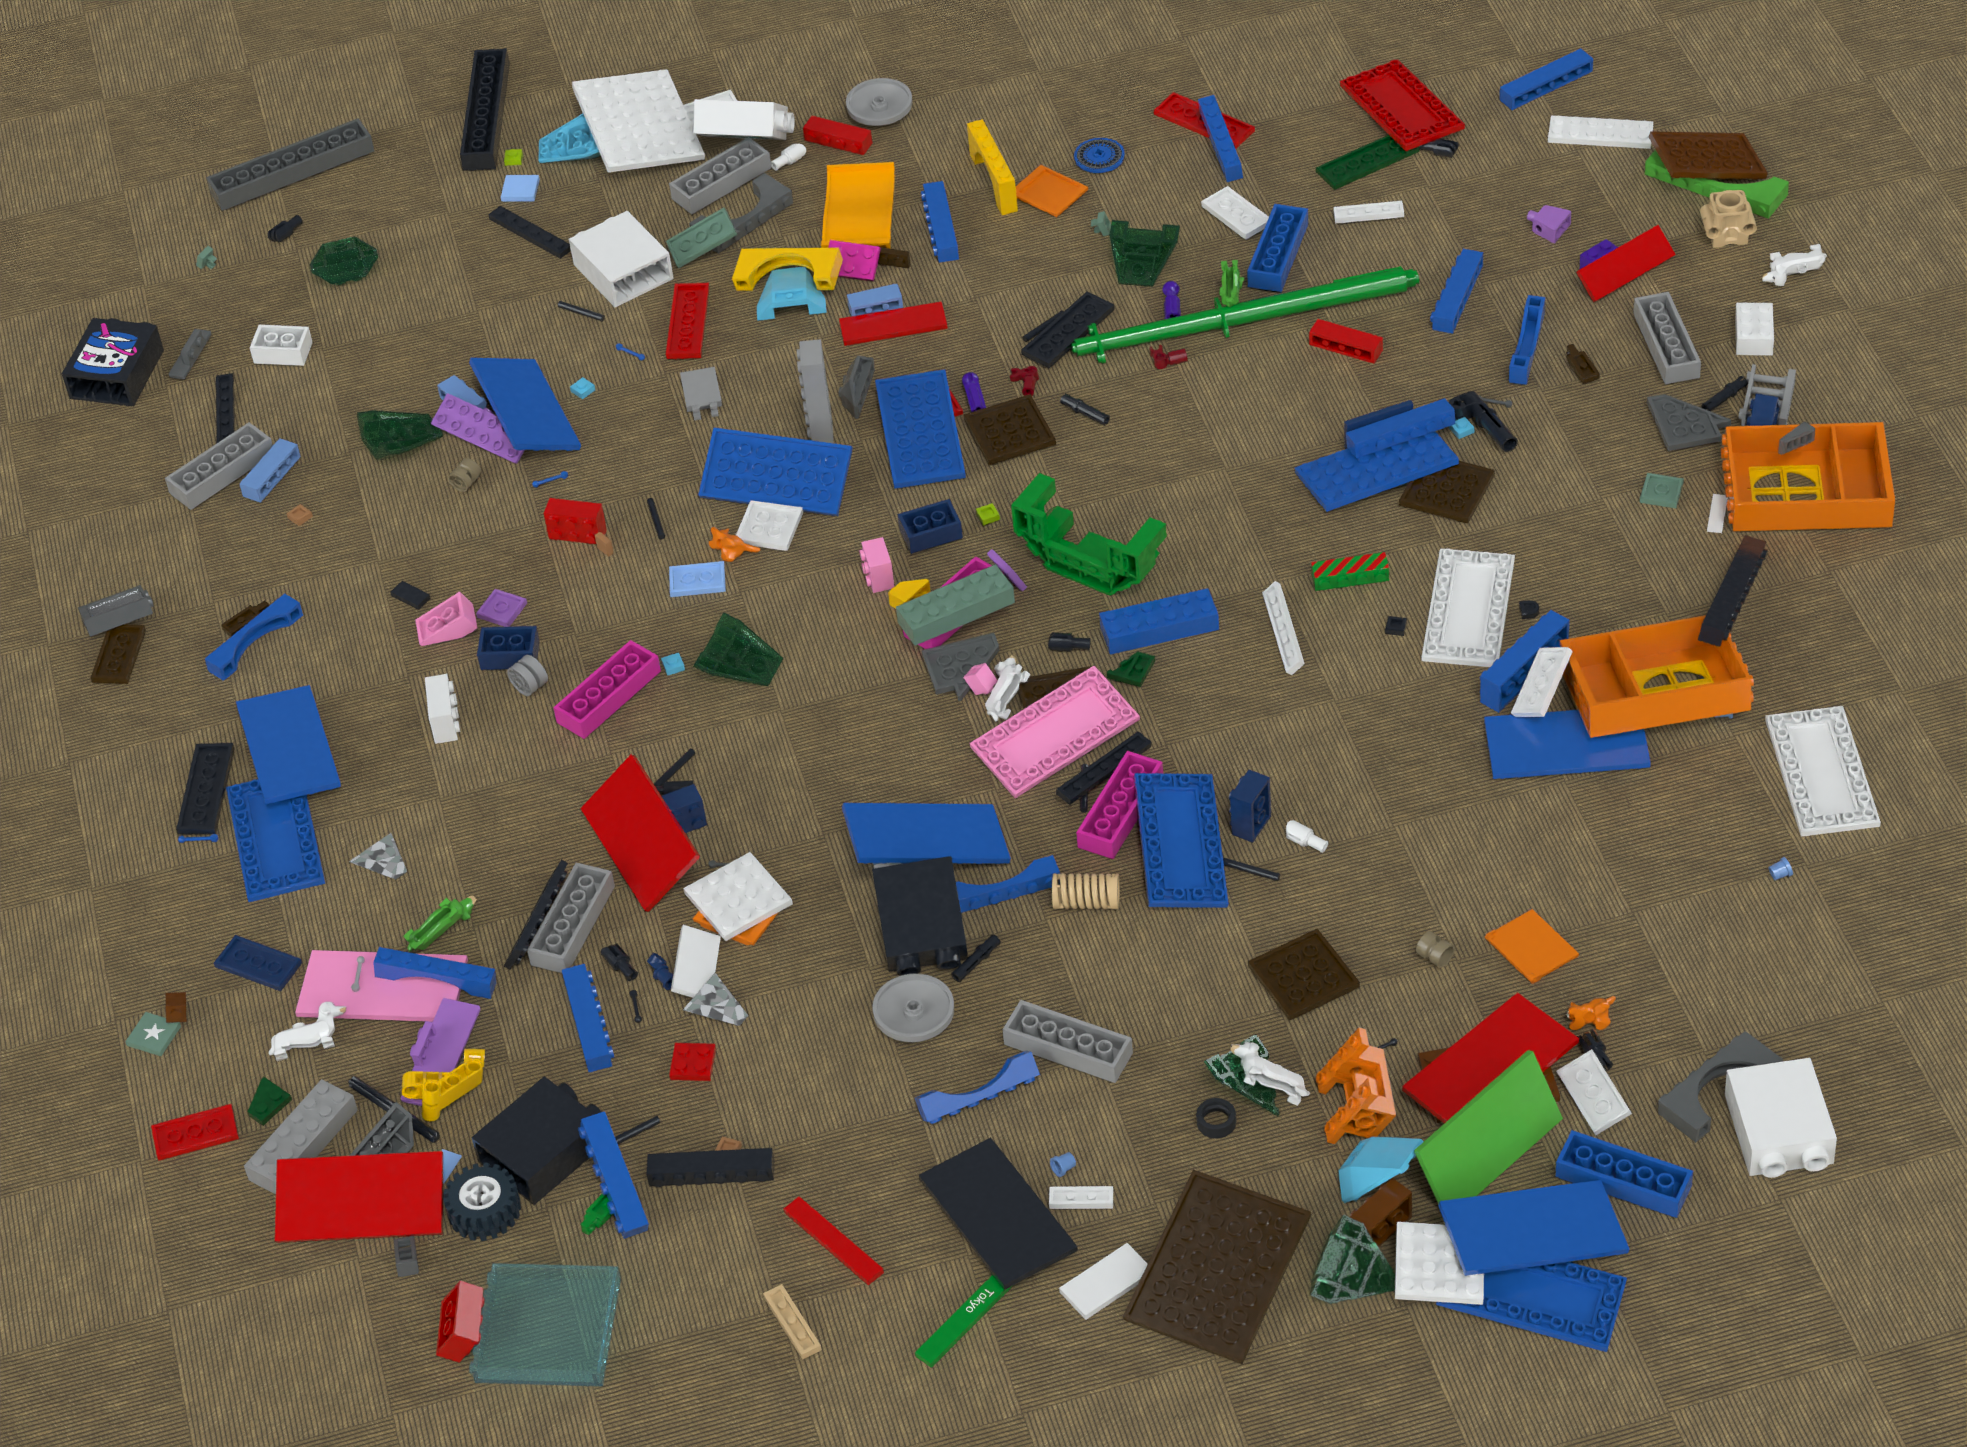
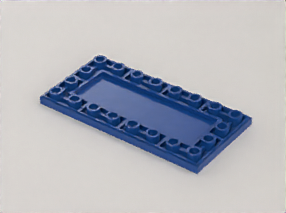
M470 358L469 363L514 449L519 451L523 449L534 451L580 450L581 444L535 359Z
M310 685L236 701L265 804L341 787Z
M1578 710L1546 712L1544 717H1515L1514 715L1484 717L1493 779L1650 768L1651 765L1644 729L1590 738Z
M1135 773L1134 781L1148 906L1228 908L1229 903L1212 774Z
M258 779L226 787L248 902L325 884L307 795L265 804Z
M843 803L842 805L858 863L904 864L951 856L952 863L957 864L1010 863L1011 857L993 804Z
M1601 1180L1439 1201L1438 1207L1465 1276L1627 1254L1629 1252V1246Z
M1572 1262L1484 1273L1483 1305L1436 1302V1305L1607 1352L1627 1278Z

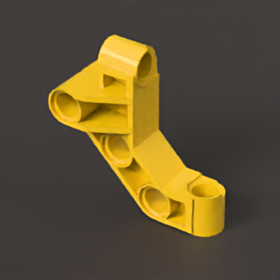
M464 1048V1063L451 1072H406L402 1077V1095L409 1099H422V1118L426 1121L437 1120L440 1117V1110L482 1083L485 1049Z

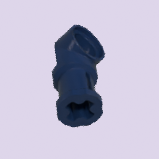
M653 952L647 960L655 969L653 978L659 980L666 990H670L673 974L669 971V967L666 965L667 962Z

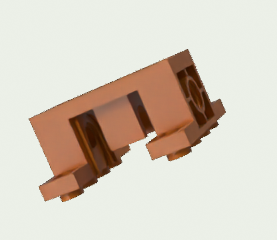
M1358 1028L1316 1075L1319 1093L1327 1094L1336 1082L1344 1084L1347 1103L1344 1107H1339L1336 1114L1325 1125L1327 1142L1335 1144L1345 1132L1366 1138L1377 1137L1396 1116L1384 1049L1370 1046L1366 1029Z

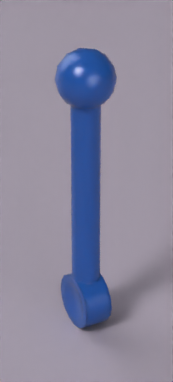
M620 343L616 345V350L618 351L623 350L638 357L641 361L645 359L644 354L633 352L623 347Z
M562 471L559 475L541 481H533L532 485L537 488L540 484L559 478L565 479L568 477V472Z
M217 834L206 837H178L180 843L202 840L218 841Z

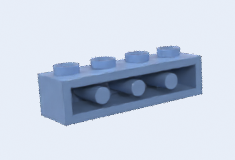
M279 438L256 466L252 468L249 474L242 479L240 488L243 497L261 503L301 457L298 445Z

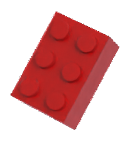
M549 498L543 513L549 539L596 544L595 535L599 532L605 535L607 527L601 503Z
M460 1280L441 1301L436 1356L460 1363L465 1356L469 1355L471 1349L479 1344L481 1339L479 1327L483 1320L481 1308L484 1304L482 1287Z

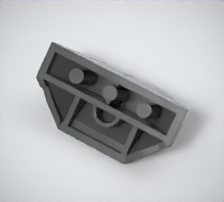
M857 356L848 368L847 374L843 376V386L839 388V397H841L842 405L855 419L860 417L875 372L874 359L872 357Z
M395 1102L349 1156L408 1153L414 1146L412 1114Z

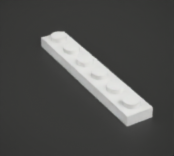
M1275 581L1262 593L1286 673L1292 675L1304 665V660L1281 584Z

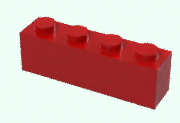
M811 116L803 127L805 141L864 155L873 143L871 130L816 116Z
M1317 319L1309 331V345L1375 364L1383 351V337Z

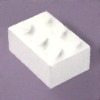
M1736 303V355H1773V303Z
M258 325L250 346L253 362L256 364L304 366L312 345L309 327Z
M447 674L425 677L428 716L435 744L458 740L457 732H460L459 721H456L459 718L457 707H454L457 705L456 693L452 694L454 692L453 681H449Z

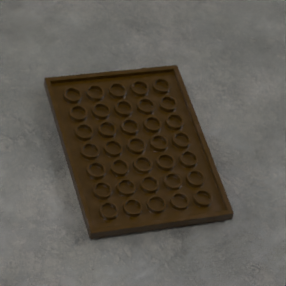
M1193 1169L1126 1308L1123 1319L1243 1365L1310 1220L1311 1211Z

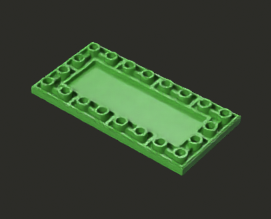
M1526 1051L1414 1150L1438 1204L1439 1201L1477 1196L1563 1119L1534 1052Z

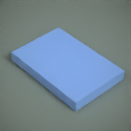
M724 561L669 567L671 597L726 592Z

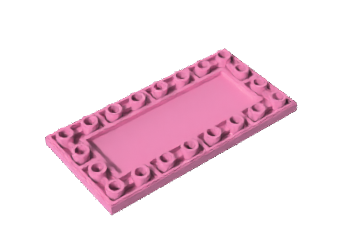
M1092 666L972 741L970 747L1011 795L1017 798L1139 721L1140 716L1095 666Z
M312 950L295 1013L296 1017L318 1018L320 1005L323 1002H332L335 1006H346V1012L334 1018L433 1022L442 999L447 998L458 1001L461 989L450 983L426 977H406L395 981L375 977L373 962L377 952ZM419 954L462 963L468 962L467 955ZM363 956L365 961L361 967L358 983L360 990L353 992L351 986L355 982L358 967L357 958Z

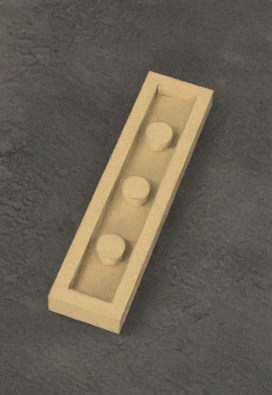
M782 1284L763 1293L765 1301L802 1360L822 1350L820 1343Z

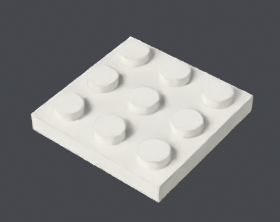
M750 501L736 535L744 543L752 546L788 551L803 515V508Z

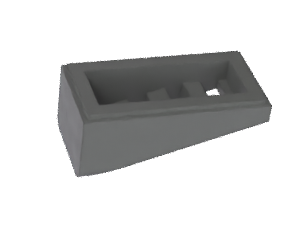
M1805 421L1779 440L1778 453L1782 455L1813 442L1815 428Z
M409 1236L394 1239L398 1276L404 1277L418 1274L419 1266L415 1237Z

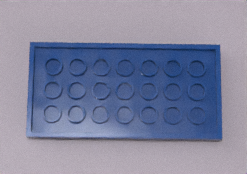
M945 369L875 380L894 489L966 478Z
M713 428L698 495L700 498L749 504L750 501L802 507L803 512L838 516L853 448L849 445Z
M1434 431L1357 459L1347 448L1295 467V474L1325 511L1328 512L1459 464V458Z

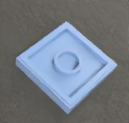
M506 175L501 201H535L540 180L539 175Z

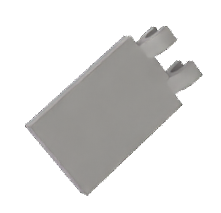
M715 367L681 372L680 376L687 412L693 411L694 421L701 419L700 410L710 408L712 417L719 416L717 407L722 406Z

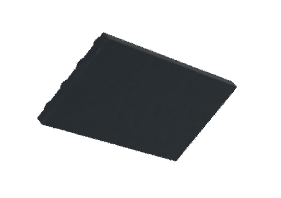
M991 1137L919 1174V1180L1004 1290L1078 1251L1075 1242Z

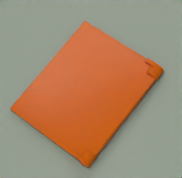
M1533 909L1502 927L1492 930L1485 936V939L1532 984L1579 956V953Z

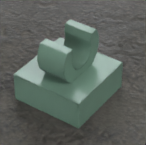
M1105 211L1099 212L1098 218L1091 220V227L1096 226L1094 228L1095 233L1101 232L1103 236L1110 235L1111 222Z
M207 246L197 255L196 266L200 269H203L205 266L212 269L216 266L214 262L217 258L213 256V249Z

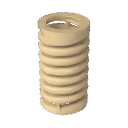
M1053 873V909H1069L1070 907L1077 909L1078 906L1080 909H1085L1086 907L1088 909L1093 907L1095 909H1100L1101 907L1103 909H1119V873L1106 874V892L1103 873L1099 874L1098 888L1097 875L1095 873L1091 874L1090 886L1089 874L1085 873L1083 875V891L1082 875L1080 873L1076 874L1075 886L1074 874L1070 873L1068 875V889H1066V874Z

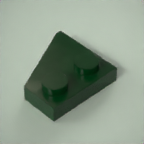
M1137 651L1129 659L1120 662L1117 669L1113 671L1111 669L1108 670L1107 678L1141 687L1155 663V656Z
M263 1077L247 1111L248 1115L264 1126L292 1101V1097L279 1086Z

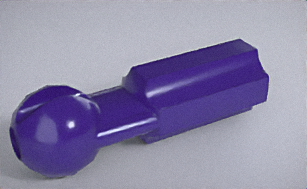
M1168 281L1163 286V293L1166 295L1164 302L1165 319L1181 316L1180 299L1177 297L1180 287L1175 281Z
M973 372L964 374L962 384L966 391L971 412L986 408L979 385V377Z

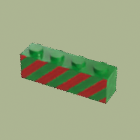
M1385 552L1311 562V576L1315 591L1389 581V565Z

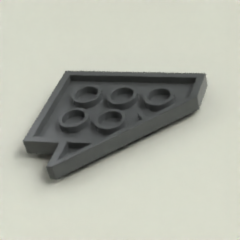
M1662 394L1647 397L1648 407L1668 451L1720 442L1722 436L1719 428L1731 426L1729 418L1669 395Z
M994 633L921 650L936 695L955 690L958 701H962L971 689L963 677L975 665L986 663L988 666L999 652V644Z

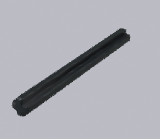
M352 1076L348 1080L349 1087L386 1112L394 1105V1101L357 1076ZM412 1114L413 1130L432 1143H435L440 1138L439 1132Z

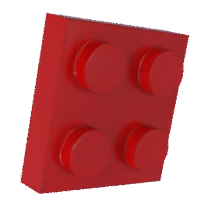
M675 1043L669 1074L670 1080L711 1081L716 1045L707 1043Z

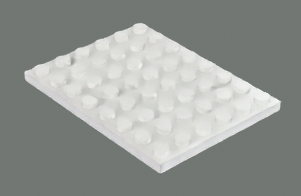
M667 69L572 82L573 91L608 173L705 159V153L697 135L693 133V126Z

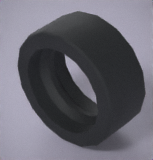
M1211 1098L1202 1102L1197 1108L1196 1113L1199 1131L1204 1136L1215 1139L1231 1134L1236 1127V1111L1234 1106L1222 1098ZM1212 1112H1222L1229 1119L1223 1124L1212 1125L1207 1123L1204 1117Z

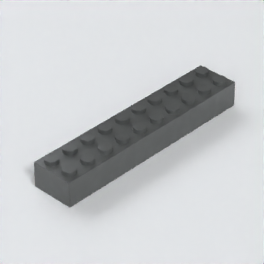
M359 118L208 176L206 180L210 194L223 211L374 152L371 135Z

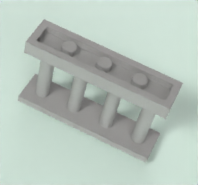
M1752 364L1751 372H1747L1746 380L1749 384L1744 408H1740L1739 419H1742L1741 426H1745L1748 416L1752 415L1751 411L1748 410L1752 400L1751 395L1756 393L1783 399V401L1779 400L1780 413L1778 414L1777 424L1787 425L1795 386L1796 370L1789 369L1788 376L1784 377L1755 374L1756 365ZM1754 381L1781 384L1785 388L1779 390L1754 387Z

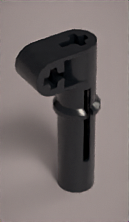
M1475 391L1466 392L1449 400V404L1455 410V421L1466 417L1467 420L1474 417L1477 425L1480 428H1484L1504 452L1512 451L1517 446L1518 439L1497 417L1496 411L1493 408H1489Z

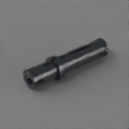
M1739 376L1732 383H1727L1724 389L1703 403L1701 408L1708 409L1711 412L1728 398L1736 396L1739 390L1748 385L1746 378L1743 379V376Z
M1067 393L1061 397L1060 403L1070 407L1073 412H1079L1104 426L1108 424L1110 415L1087 405L1081 399H1075Z
M991 934L982 945L979 944L975 951L951 973L953 979L961 982L983 959H987L990 953L1001 944L1000 939L996 935Z

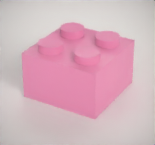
M883 537L861 542L862 550H859L861 560L864 561V563H861L863 574H867L865 576L867 586H871L873 593L892 589L894 587L892 564Z

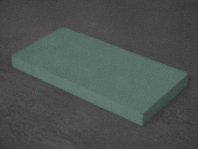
M724 207L668 239L666 243L676 266L681 268L738 234Z

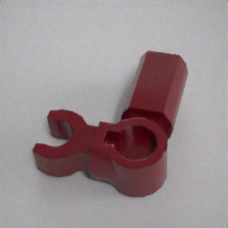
M1161 344L1158 350H1154L1152 346L1149 348L1150 355L1154 360V367L1157 369H1164L1167 367V364L1175 365L1188 362L1185 349L1165 354Z
M1028 366L1021 370L1019 368H1011L1010 380L1012 382L1023 380V395L1031 394L1033 396L1036 382L1039 380L1037 367Z

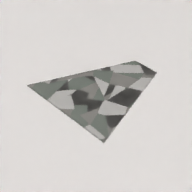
M391 833L349 861L393 879H397L407 872Z
M716 973L711 976L683 1009L687 1012L738 1026L748 1017V1014Z

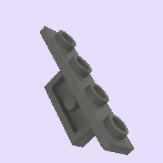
M194 329L169 372L170 378H186L212 335L211 331Z

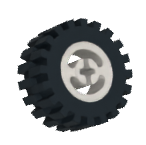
M478 1163L472 1164L473 1169L470 1170L466 1166L462 1168L463 1173L461 1175L457 1172L453 1175L454 1181L449 1180L447 1182L448 1189H444L443 1194L445 1198L443 1200L449 1222L456 1233L459 1231L460 1236L464 1238L469 1235L470 1240L473 1241L476 1240V1237H480L481 1241H487L486 1236H492V1239L498 1238L497 1233L500 1231L503 1235L507 1233V1226L512 1228L515 1225L514 1219H519L521 1203L516 1182L512 1174L509 1175L508 1170L504 1168L501 1171L500 1165L494 1164L493 1168L490 1167L489 1163H484L483 1167H479Z

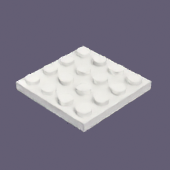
M751 852L683 888L684 894L725 941L793 904L790 896Z
M1397 1222L1395 1299L1483 1305L1484 1273L1464 1275L1446 1225Z

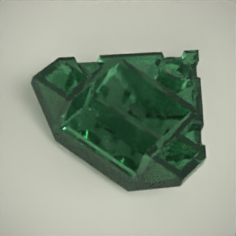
M1256 1034L1239 1044L1243 1045L1245 1042L1256 1043L1259 1046V1057L1266 1060L1269 1058L1268 1050ZM1232 1051L1222 1056L1218 1053L1204 1061L1205 1067L1217 1083L1235 1090L1277 1117L1280 1115L1279 1107L1275 1106V1089L1262 1086L1257 1081H1255L1254 1086L1243 1082L1246 1074L1243 1066H1241V1058Z
M1342 1215L1330 1232L1313 1273L1310 1296L1333 1304L1395 1291V1274L1376 1242L1369 1235L1365 1225L1355 1219Z

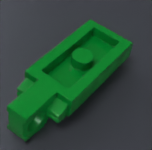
M601 1194L586 1210L584 1221L580 1224L583 1233L590 1235L596 1227L600 1228L613 1215L610 1214L607 1202H609L607 1195Z

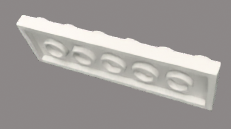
M1551 116L1548 143L1651 149V141L1648 136L1650 131H1653V122Z

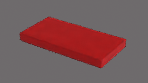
M231 1104L151 1125L158 1161L239 1139Z

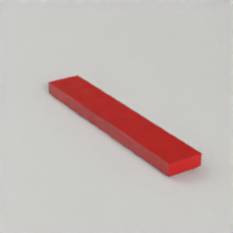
M800 1196L783 1208L784 1213L868 1286L884 1273V1269Z

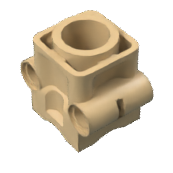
M1726 190L1711 193L1709 204L1702 206L1700 209L1706 235L1711 239L1713 248L1723 247L1728 244H1748L1749 235L1757 230L1750 203L1747 201L1745 192L1742 190Z

